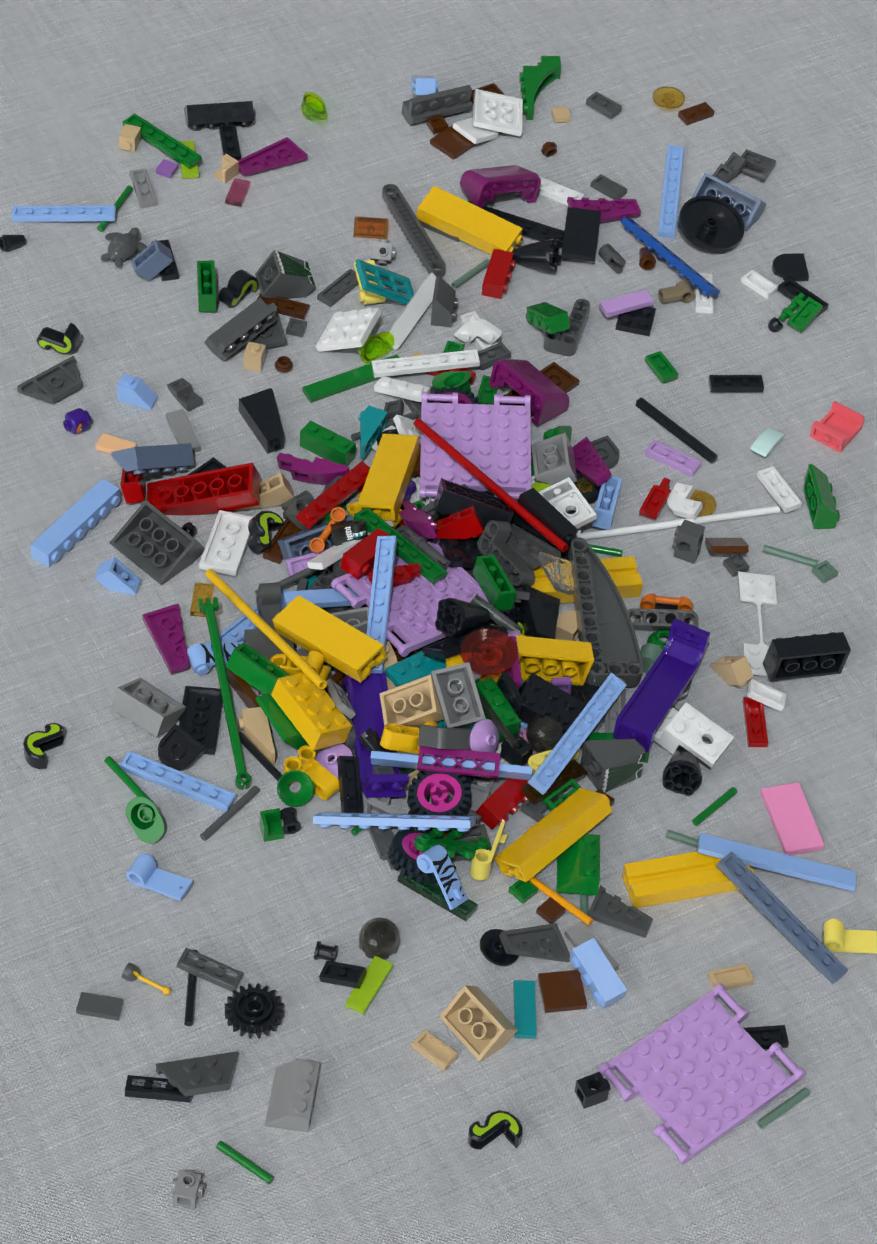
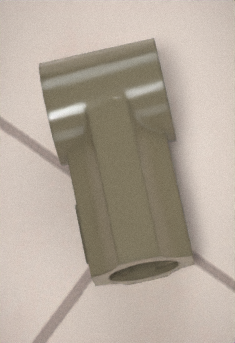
M682 280L676 286L662 288L658 291L661 303L681 300L683 303H689L695 298V293L687 280Z

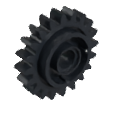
M249 983L248 989L240 986V992L233 990L232 997H227L225 1019H227L228 1026L233 1025V1032L240 1030V1036L247 1032L249 1039L252 1038L253 1034H256L259 1039L262 1032L269 1036V1029L275 1032L276 1025H281V1018L284 1017V1004L281 1003V996H275V990L268 992L267 985L260 989L259 983H257L255 988H252V985Z

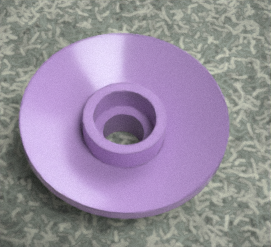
M482 719L474 725L471 731V751L495 753L499 743L498 728L492 720Z
M337 744L322 748L317 753L315 760L339 780L337 758L339 756H353V754L346 745ZM332 757H335L333 762H329Z

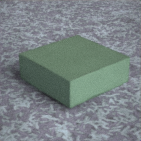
M827 560L812 567L811 572L823 584L838 576V571Z

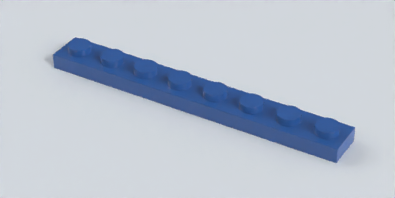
M623 217L621 223L626 226L624 228L631 234L634 233L637 240L645 242L647 244L646 247L656 251L659 258L667 260L670 267L677 268L679 270L678 273L685 278L688 277L692 285L699 286L703 294L706 296H718L720 293L718 288L637 222Z

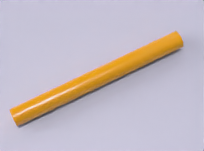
M532 877L529 880L538 890L549 898H553L571 914L588 926L592 925L593 918L536 877Z

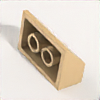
M431 675L379 693L384 726L392 723L419 728L420 725L426 722H438L444 719Z
M464 985L439 1017L479 1061H483L503 1048L518 1031L477 986Z

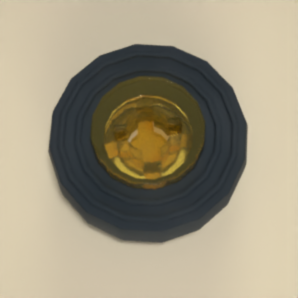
M578 475L577 482H574L575 486L588 504L595 502L598 499L601 486H597L583 476Z

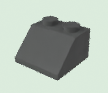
M436 276L431 325L451 327L452 320L456 321L457 310L454 309L458 308V298H455L456 291L440 276Z

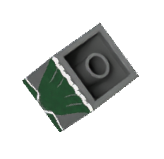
M273 250L255 273L263 298L306 297L315 287L308 262Z
M635 739L587 740L583 743L580 764L588 772L587 777L595 788L606 793L641 777L646 752L644 747L639 745Z

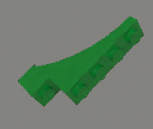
M541 56L537 66H523L522 72L519 73V82H522L520 84V92H523L521 99H523V113L526 114V120H533L534 104L540 93L551 82L560 79V56Z

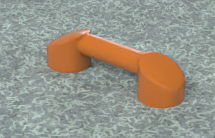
M333 508L330 514L331 521L320 537L313 538L310 541L309 547L313 553L319 554L324 551L325 541L332 532L330 524L340 523L345 520L346 513L343 508Z
M652 593L643 596L640 602L642 609H655L656 603L678 605V610L693 611L694 607L692 601L687 597L656 596V594Z

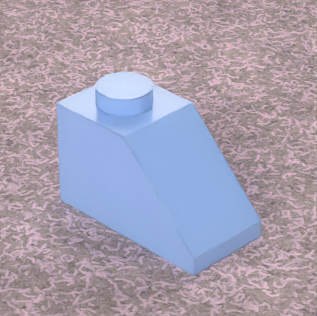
M123 374L117 384V401L151 411L158 399V396L141 378Z
M116 557L99 564L94 577L107 590L131 595L136 594L141 579Z

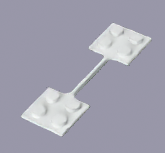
M738 571L740 601L754 603L757 606L759 644L743 643L744 656L747 658L753 675L768 677L763 661L769 646L763 642L760 606L762 604L777 606L775 576Z

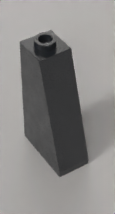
M272 388L239 398V413L266 453L269 454L283 449L284 433Z
M534 488L520 494L518 502L570 546L571 541L576 538L578 529ZM514 511L512 521L515 524L552 544Z
M525 585L523 590L529 592L530 597L529 600H522V603L518 602L526 636L554 639L560 599Z

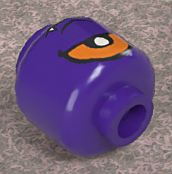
M81 408L67 412L65 414V421H63L65 430L70 431L74 435L88 430L92 423L88 411Z

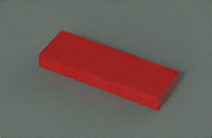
M743 697L742 703L748 747H768L764 705L749 697Z

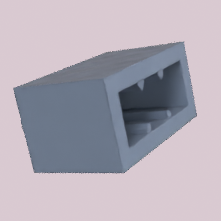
M155 240L131 261L134 272L150 281L171 264L173 257L168 247Z

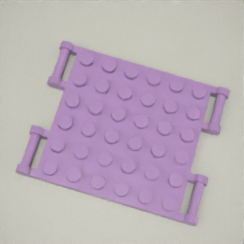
M422 392V421L514 499H519L521 493L531 489L530 395L519 397L494 394V405L458 404V393L427 394V392ZM427 401H448L452 403H427ZM500 403L524 404V406L500 405ZM421 432L420 498L436 497L441 478L459 485L466 484L469 488L477 491H490Z
M436 538L427 542L443 555L439 545L440 539ZM396 554L395 566H409L408 563ZM448 566L446 569L448 572L447 576L435 584H432L420 574V577L410 580L408 584L392 587L387 639L398 649V653L402 657L407 656L411 651L447 637L435 626L440 600L455 598L470 603L474 596L478 594L489 603L478 582L462 567ZM348 573L335 578L331 582V587L334 590H338L351 603L354 609L361 608L364 604L370 606L372 583L367 577L368 574L360 579H356ZM346 584L359 597H355L344 585ZM513 604V608L511 610H504L500 612L510 613L514 609L515 605ZM391 631H394L406 644H403Z
M722 983L717 984L712 991L608 1063L602 1064L598 1069V1072L605 1076L622 1094L621 1098L625 1102H629L639 1095L663 1121L664 1124L657 1126L653 1133L658 1138L661 1137L678 1156L681 1164L690 1161L801 1081L807 1074L803 1068H799L788 1057L778 1042H775L767 1051H764L745 1031L740 1023L750 1013L746 1008H742L725 991L726 988ZM720 997L736 1015L732 1017L716 998ZM775 1055L793 1073L792 1076L789 1077L772 1059ZM615 1069L632 1088L628 1089L612 1071ZM670 1130L683 1143V1145L688 1149V1151H684L683 1148L673 1139V1137L668 1133Z

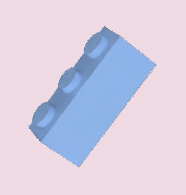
M431 75L411 76V92L415 95H428L438 91V81Z
M611 476L601 485L594 511L597 519L592 522L593 527L610 530L620 494L622 478Z
M594 938L572 949L570 963L574 969H578L580 972L581 980L592 991V997L596 1004H600L602 1009L625 997L627 989Z

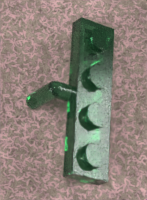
M408 874L404 876L398 875L397 881L464 921H467L477 910L478 904L470 899L450 910L438 881L432 883L430 880L429 884H424L423 879L418 883L415 877H412V880L407 879Z

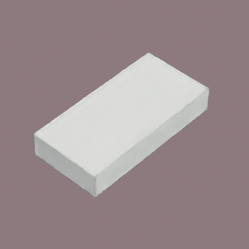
M751 270L741 278L743 284L766 299L778 291L776 284L754 270Z
M751 679L748 685L747 697L778 711L784 709L785 693Z

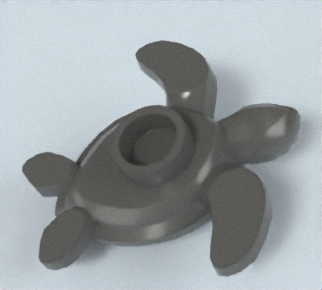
M135 227L129 233L124 234L119 232L106 234L105 239L112 241L108 246V253L101 255V260L108 261L113 259L115 260V266L120 268L122 266V259L131 257L136 251L141 253L147 246L136 241L140 235L139 229Z

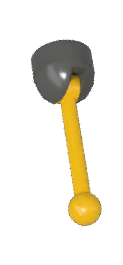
M129 962L126 965L121 976L127 981L140 979L161 990L164 995L171 993L169 987H163L141 976L138 967Z

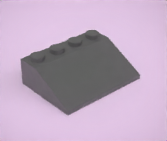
M147 500L141 504L109 542L160 585H163L191 565L205 549L196 539Z

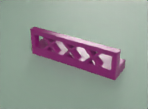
M420 746L417 770L498 778L501 754ZM423 756L433 757L436 761L430 766L422 765ZM446 758H450L456 764L449 768L445 767L441 762ZM466 760H470L476 766L468 770L461 764ZM486 762L495 763L494 772L485 771L482 765Z

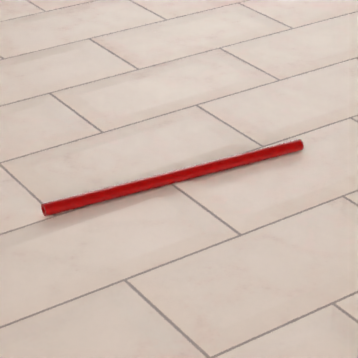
M420 418L414 421L413 425L560 551L565 552L569 548L565 541Z

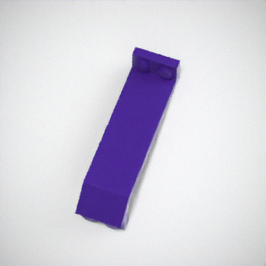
M676 618L673 620L663 651L618 715L613 738L635 739L639 745L644 747L645 752L649 753L655 733L699 669L710 644L708 642L710 632Z
M385 671L383 673H370L361 683L346 674L341 687L344 691H347L348 699L356 714L351 720L356 733L354 747L355 755L359 757L361 790L366 798L406 797L405 788L409 782L408 774H399L398 767H393L395 774H372V766L379 765H372L371 752L360 744L361 741L358 738L371 728L373 731H376L381 740L384 730V719L379 693L388 690ZM385 749L386 752L396 753L394 750Z

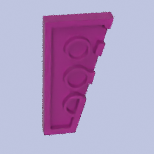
M286 137L238 160L239 172L243 176L305 161L308 155Z
M567 198L569 207L601 211L600 223L641 215L636 199H614V201H608L606 198H599L598 200Z
M587 436L573 447L576 473L597 486L605 483L612 476L609 468Z
M179 604L142 614L143 621L170 674L189 669Z

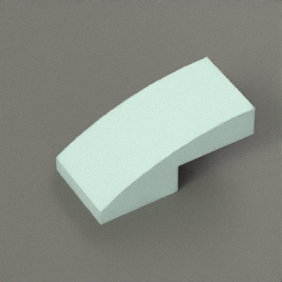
M769 427L756 439L750 450L767 457L773 453L775 446L783 441L784 434Z

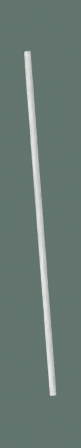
M778 505L700 516L695 520L685 518V520L696 524L780 513V507ZM684 519L581 533L583 539L589 540L674 528L678 525L681 526Z

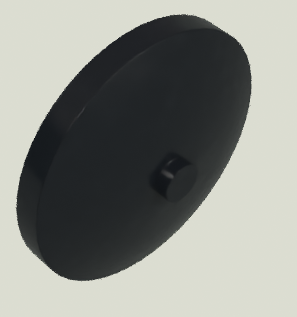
M697 196L691 198L684 203L678 216L679 228L685 238L698 248L709 252L730 251L740 243L744 235V222L739 212L726 201L716 197Z

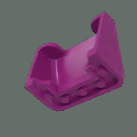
M518 165L467 170L463 173L459 184L472 204L484 208L483 203L488 199L493 201L495 194L520 191L522 197H525L527 203H534L541 179L535 172Z
M500 359L494 363L489 385L494 389L500 386L504 388L509 385L522 397L530 395V411L532 410L534 415L531 421L536 426L568 410L569 396L529 361Z

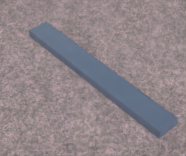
M732 851L717 863L716 866L832 984L847 973L848 969Z

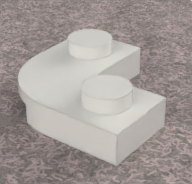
M467 319L457 328L454 336L466 344H469L476 336H479L492 345L501 336L502 331L484 319H481V321H470V319Z
M676 483L667 499V503L674 515L695 520L703 505L700 501L690 500L694 493L692 485Z

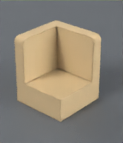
M225 154L222 156V167L214 172L213 176L226 184L239 174V161Z

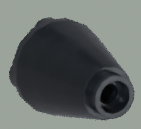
M548 239L514 248L513 260L524 266L548 273H556L557 265L561 264V255L558 254L560 241L558 239Z
M442 599L438 603L435 626L445 636L455 637L488 623L490 612L483 606L459 599Z
M679 746L664 768L662 776L663 786L675 793L686 796L693 795L694 791L700 787L703 777L697 757L682 746Z

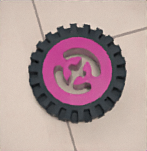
M424 771L423 775L419 772L417 779L413 778L412 785H409L408 803L411 814L465 816V813L468 814L470 811L469 807H471V790L466 777H461L459 774ZM448 791L451 792L454 796L450 802ZM429 793H430V795H431V803H432V804H430V803L425 799L426 796H427Z
M410 827L409 830H399L395 834L388 851L390 864L395 865L394 869L396 871L401 869L400 874L402 876L408 874L407 879L409 880L415 877L418 883L421 882V879L424 880V884H429L430 880L432 883H436L437 879L434 872L424 873L419 869L417 857L424 852L417 850L414 843L415 836L429 834L430 830L423 832L417 828L415 831L414 827Z

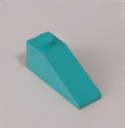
M370 405L364 411H361L358 418L360 421V459L364 460L377 441L378 436L387 426L388 412Z

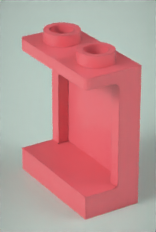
M834 401L829 413L820 422L816 420L812 424L810 437L841 453L862 430L865 417Z

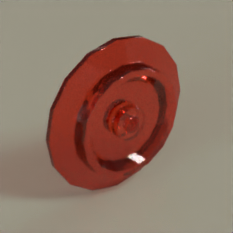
M481 629L473 631L465 637L461 644L460 656L464 663H470L472 671L482 675H496L507 671L513 666L517 659V647L507 634L495 629Z

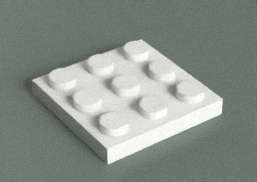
M475 89L473 126L521 136L523 99Z
M378 307L334 313L315 346L318 352L363 347L382 313Z

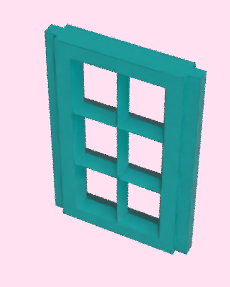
M359 259L356 260L355 266L364 290L405 305L414 296L408 277Z

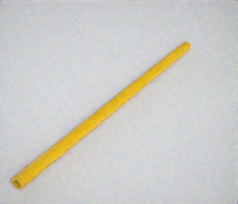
M212 569L206 571L205 576L319 689H324L327 686V682Z

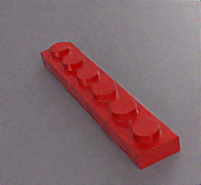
M361 461L302 509L295 518L310 530L326 517L333 508L338 507L365 484L370 467Z

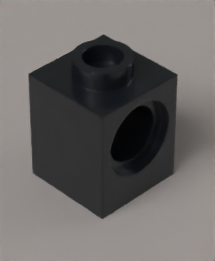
M514 734L502 742L501 758L511 765L524 766L532 756L534 746L518 734Z
M600 1072L576 1081L575 1093L584 1109L607 1101L610 1084L606 1078H603Z

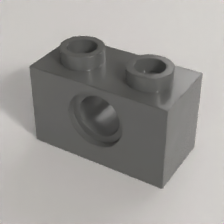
M684 519L682 525L677 526L674 534L677 538H675L672 546L675 549L673 557L694 564L701 552L705 526Z

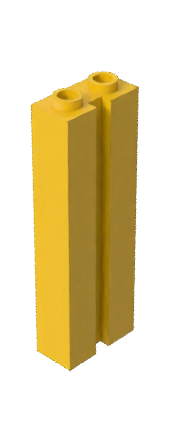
M436 186L432 187L417 208L416 217L418 220L451 236L458 237L459 240L492 255L493 249L513 252V249L520 245L523 240V228Z
M382 434L357 503L358 512L368 507L383 520L396 521L420 452L418 435Z
M634 556L600 559L622 598L640 597L643 583L640 574L637 573V564ZM569 561L547 563L532 570L535 574V582L530 587L560 599V603L574 602Z
M299 595L272 619L276 633L308 652H320L324 655L325 662L360 683L371 673L370 669L374 666L377 668L387 658L383 644Z
M579 788L495 857L501 873L509 877L515 875L516 879L528 882L612 812L609 798L605 794Z
M697 851L624 864L622 878L631 904L636 908L739 890L716 866L722 860L721 858L697 853ZM746 865L754 873L753 868Z

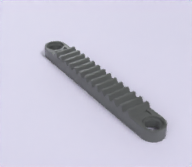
M394 184L384 185L382 188V198L386 202L390 213L393 214L396 223H398V227H401L406 240H409L414 253H417V258L422 262V266H425L429 274L433 273L435 276H443L446 271V264L400 189ZM433 267H440L441 269L436 270Z

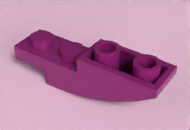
M279 453L277 456L279 469L291 472L292 479L301 482L328 484L335 477L344 476L350 471L346 465L337 464L325 458L315 457L312 463L307 459L296 458L291 454Z
M409 499L402 502L405 509L400 511L399 514L406 528H412L420 537L436 538L435 530H437V527L430 514H425L423 509L418 510L415 503L411 505Z

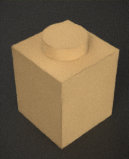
M125 124L119 134V149L135 152L141 142V127Z
M248 341L244 351V369L261 372L265 363L266 345Z

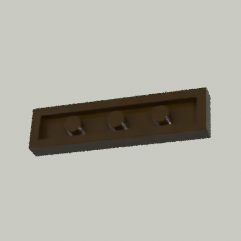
M574 759L568 762L544 795L529 783L523 785L520 791L533 804H536L572 778L576 782L584 779L588 772Z

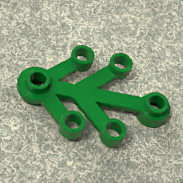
M433 827L432 832L429 834H420L414 838L417 850L425 852L435 845H440L445 848L449 858H454L455 854L458 853L466 859H473L476 850H489L490 844L489 840L484 837H478L475 841L456 840L463 837L464 831H457V828H452L451 833L442 839L436 838L442 837L444 831H439L435 827Z

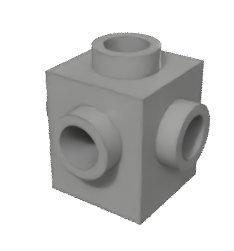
M379 239V242L372 241L370 259L377 260L379 264H387V261L395 258L396 248L393 247L392 243H389L390 240ZM386 249L385 254H381L380 251Z
M179 1170L177 1179L173 1178L171 1185L173 1205L191 1209L196 1208L198 1197L202 1198L205 1184H201V1174H197L194 1171L185 1172Z

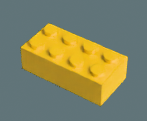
M516 636L522 680H526L531 673H534L551 683V678L571 677L572 685H584L594 662L591 642Z
M303 672L278 678L271 696L313 751L345 743L352 725L344 714L337 709L333 700L324 689H319Z

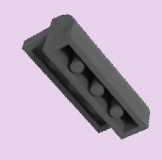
M470 85L403 101L401 113L408 124H414L441 115L447 116L471 110L473 107L470 101L472 88Z
M259 298L211 334L204 343L218 358L226 360L248 343V341L278 320L275 316V311L278 307L274 302L267 306Z

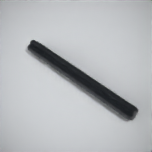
M640 397L637 399L635 405L708 462L714 463L717 460L718 455L644 398Z

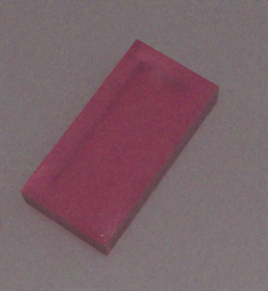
M234 178L226 196L225 204L242 207L251 181Z

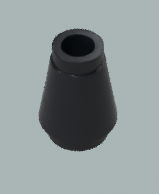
M2 235L0 237V249L6 252L26 243L24 235Z
M371 728L358 737L361 741L360 744L369 752H386L380 745V739L376 731H373Z

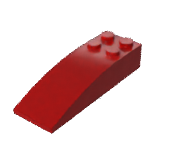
M252 462L147 483V501L164 515H201L218 513L219 510L231 511L260 505V475Z

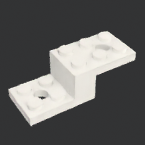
M535 475L531 477V485L538 481ZM569 477L539 491L577 529L597 519L596 513Z
M687 702L679 711L675 708L671 709L654 736V741L670 753L674 754L677 748L682 746L711 768L734 739V736ZM702 738H709L711 740V744H705L702 741Z

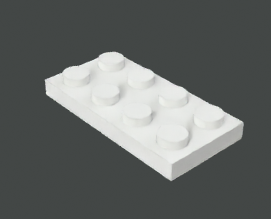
M219 510L201 557L199 569H212L217 573L236 576L251 536L248 524L253 517Z

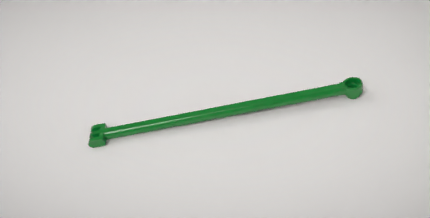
M213 597V604H211L210 598H205L206 604L204 605L202 598L198 599L199 612H205L237 772L235 785L238 789L243 790L244 780L241 778H245V789H248L251 786L252 779L250 774L246 772L215 611H219L218 598Z

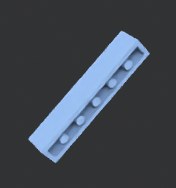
M101 479L30 544L31 557L47 567L57 562L66 551H69L78 540H81L90 529H93L98 521L106 517L112 508L118 506L121 500L120 488Z

